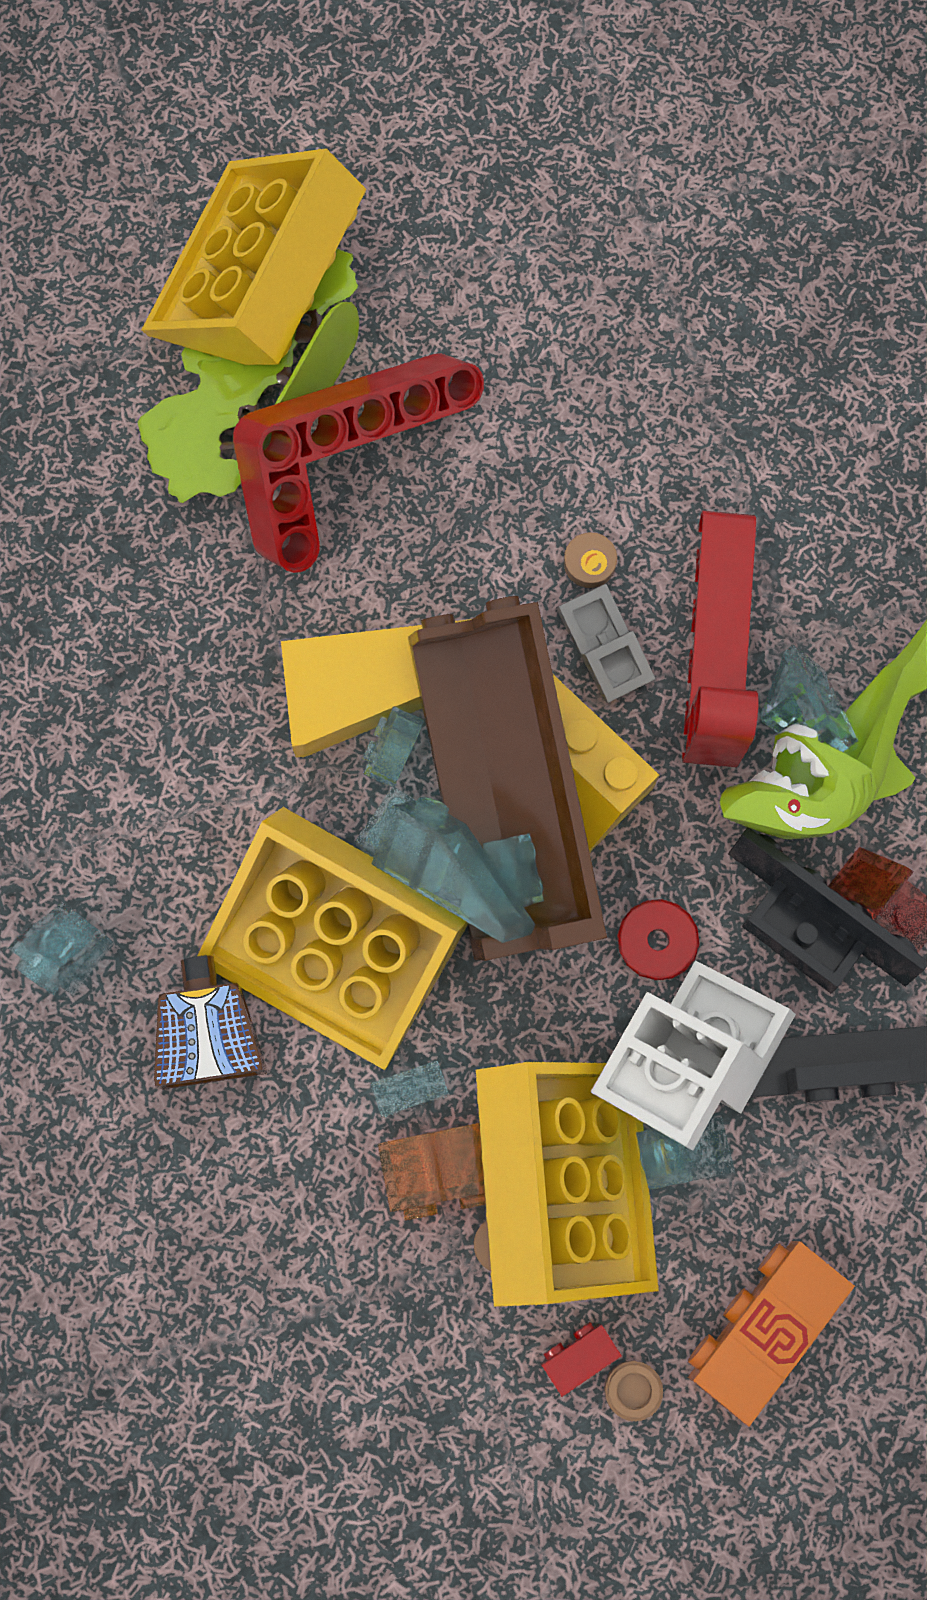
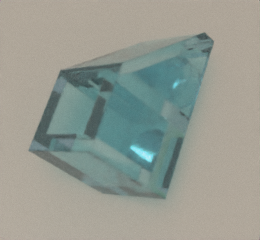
M62 902L15 938L8 949L22 958L15 968L35 984L53 995L60 987L74 995L114 942Z

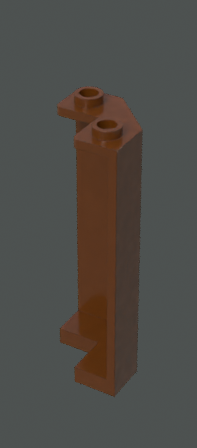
M519 596L503 597L486 602L487 611L480 613L472 620L455 623L453 614L421 620L422 629L416 630L408 636L464 909L473 913L467 925L475 960L483 961L537 949L556 950L607 938L538 602L520 605Z

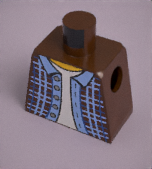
M205 955L182 959L180 963L184 990L163 993L158 998L154 1067L155 1087L165 1090L267 1074L264 1057L242 988L238 983L217 985L214 956Z

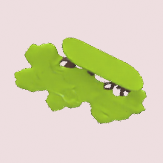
M336 249L335 260L325 271L314 293L313 304L305 313L312 318L311 325L299 323L292 337V345L279 364L244 365L185 347L181 356L185 370L200 376L198 389L184 395L177 394L163 399L142 415L137 422L141 439L148 446L147 459L151 465L152 473L169 479V494L176 496L179 502L184 503L200 492L222 497L236 491L241 484L236 454L234 452L230 459L220 457L221 451L235 450L233 442L222 443L219 441L220 434L224 430L236 426L242 418V409H248L250 412L256 411L258 399L268 386L277 383L285 386L275 403L278 404L334 385L356 345L359 332L357 308L352 302H341L350 297L358 288L355 279L356 273L349 267L353 261V254ZM338 303L329 310V312L322 320V314L327 310V308L331 305ZM310 342L292 373L293 349L298 343ZM271 433L264 440L263 450L270 444Z

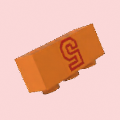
M791 1241L786 1248L777 1243L771 1249L758 1268L765 1276L752 1293L743 1288L735 1296L723 1314L730 1321L717 1339L708 1334L688 1359V1362L695 1367L688 1378L748 1427H750L855 1287V1285L800 1241Z

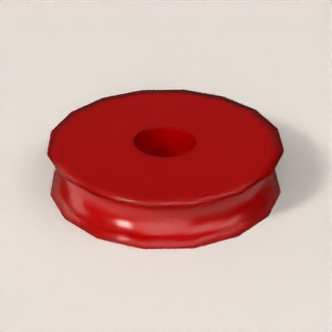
M663 899L647 900L631 908L622 919L617 935L619 952L626 965L639 976L652 980L672 979L685 972L695 960L700 944L698 928L691 915L678 904ZM653 931H662L668 938L667 947L663 950H654L648 944V935Z

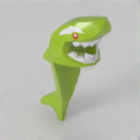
M927 620L901 653L880 671L852 703L823 743L818 741L817 731L799 724L790 725L775 735L772 755L774 757L772 764L774 771L769 773L763 770L750 781L727 787L721 794L719 802L723 817L750 829L782 839L822 837L851 825L866 812L874 800L893 796L911 786L915 776L896 756L893 744L900 719L908 701L927 691Z

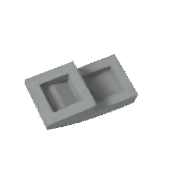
M603 584L556 607L563 624L606 703L655 680V676L634 632L628 631L607 584Z

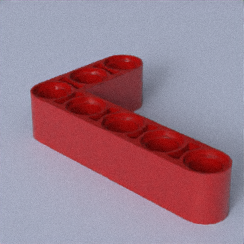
M442 353L432 354L265 407L243 416L234 429L233 444L252 541L256 552L263 558L289 572L298 573L310 568L317 560L320 542L306 463L473 407L481 398L484 390V378L479 368L471 363ZM452 377L451 384H450V386L448 387L450 378ZM409 389V394L404 402L405 393ZM364 403L363 412L361 416L358 418V411ZM318 418L317 428L311 434L312 424ZM271 433L270 444L263 450L264 440ZM281 485L280 493L273 501L274 491ZM290 536L288 545L282 550L284 541Z
M702 510L698 532H702L700 550L697 549L695 582H698L696 599H693L691 632H695L693 649L689 653L687 683H691L689 701H686L684 734L687 735L685 753L682 752V763L737 768L754 740L758 717V692L746 690L756 516Z

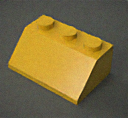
M553 674L589 852H591L654 789L659 774Z

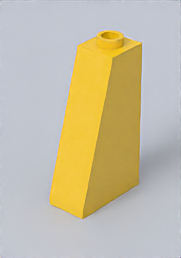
M422 625L281 641L291 743L296 758L309 756L422 709L408 636L416 630L422 629Z

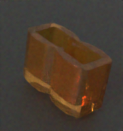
M480 1123L378 1143L390 1212L403 1210L405 1221L438 1214L436 1203L447 1200L459 1199L460 1209L486 1205Z

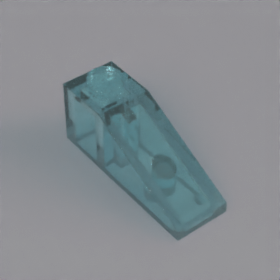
M419 797L417 801L392 805L372 865L501 943L532 934L535 923L467 824L448 814L449 808L442 802L432 798Z

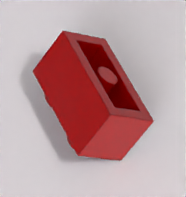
M589 1322L573 1333L576 1338L575 1341L566 1347L560 1342L543 1353L546 1360L541 1365L561 1397L622 1356L602 1324L599 1323L594 1327Z

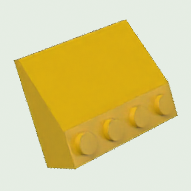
M327 148L229 161L141 331L149 337L244 365L279 364L292 345V337L303 315L312 306L314 293L325 271L333 264L336 257V249L346 229L355 220L358 212L357 208L367 189Z
M282 807L261 822L197 956H214L215 972L232 983H238L241 988L381 1069L386 1070L449 961L473 913Z
M523 1062L476 1070L494 1307L554 1304L659 1291L643 1122L591 1093L607 1063Z

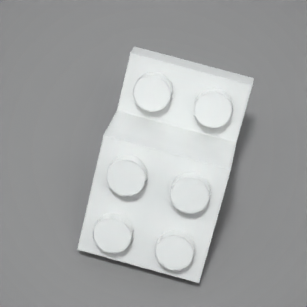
M695 961L671 1004L649 992L645 994L591 1093L693 1151L720 1102L742 1113L796 1014L778 1002Z

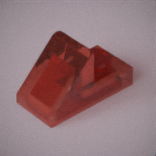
M859 847L828 887L844 899L857 902L865 907L876 923L891 934H897L908 939L916 947L918 953L926 944L927 895L907 881L914 871L902 864Z

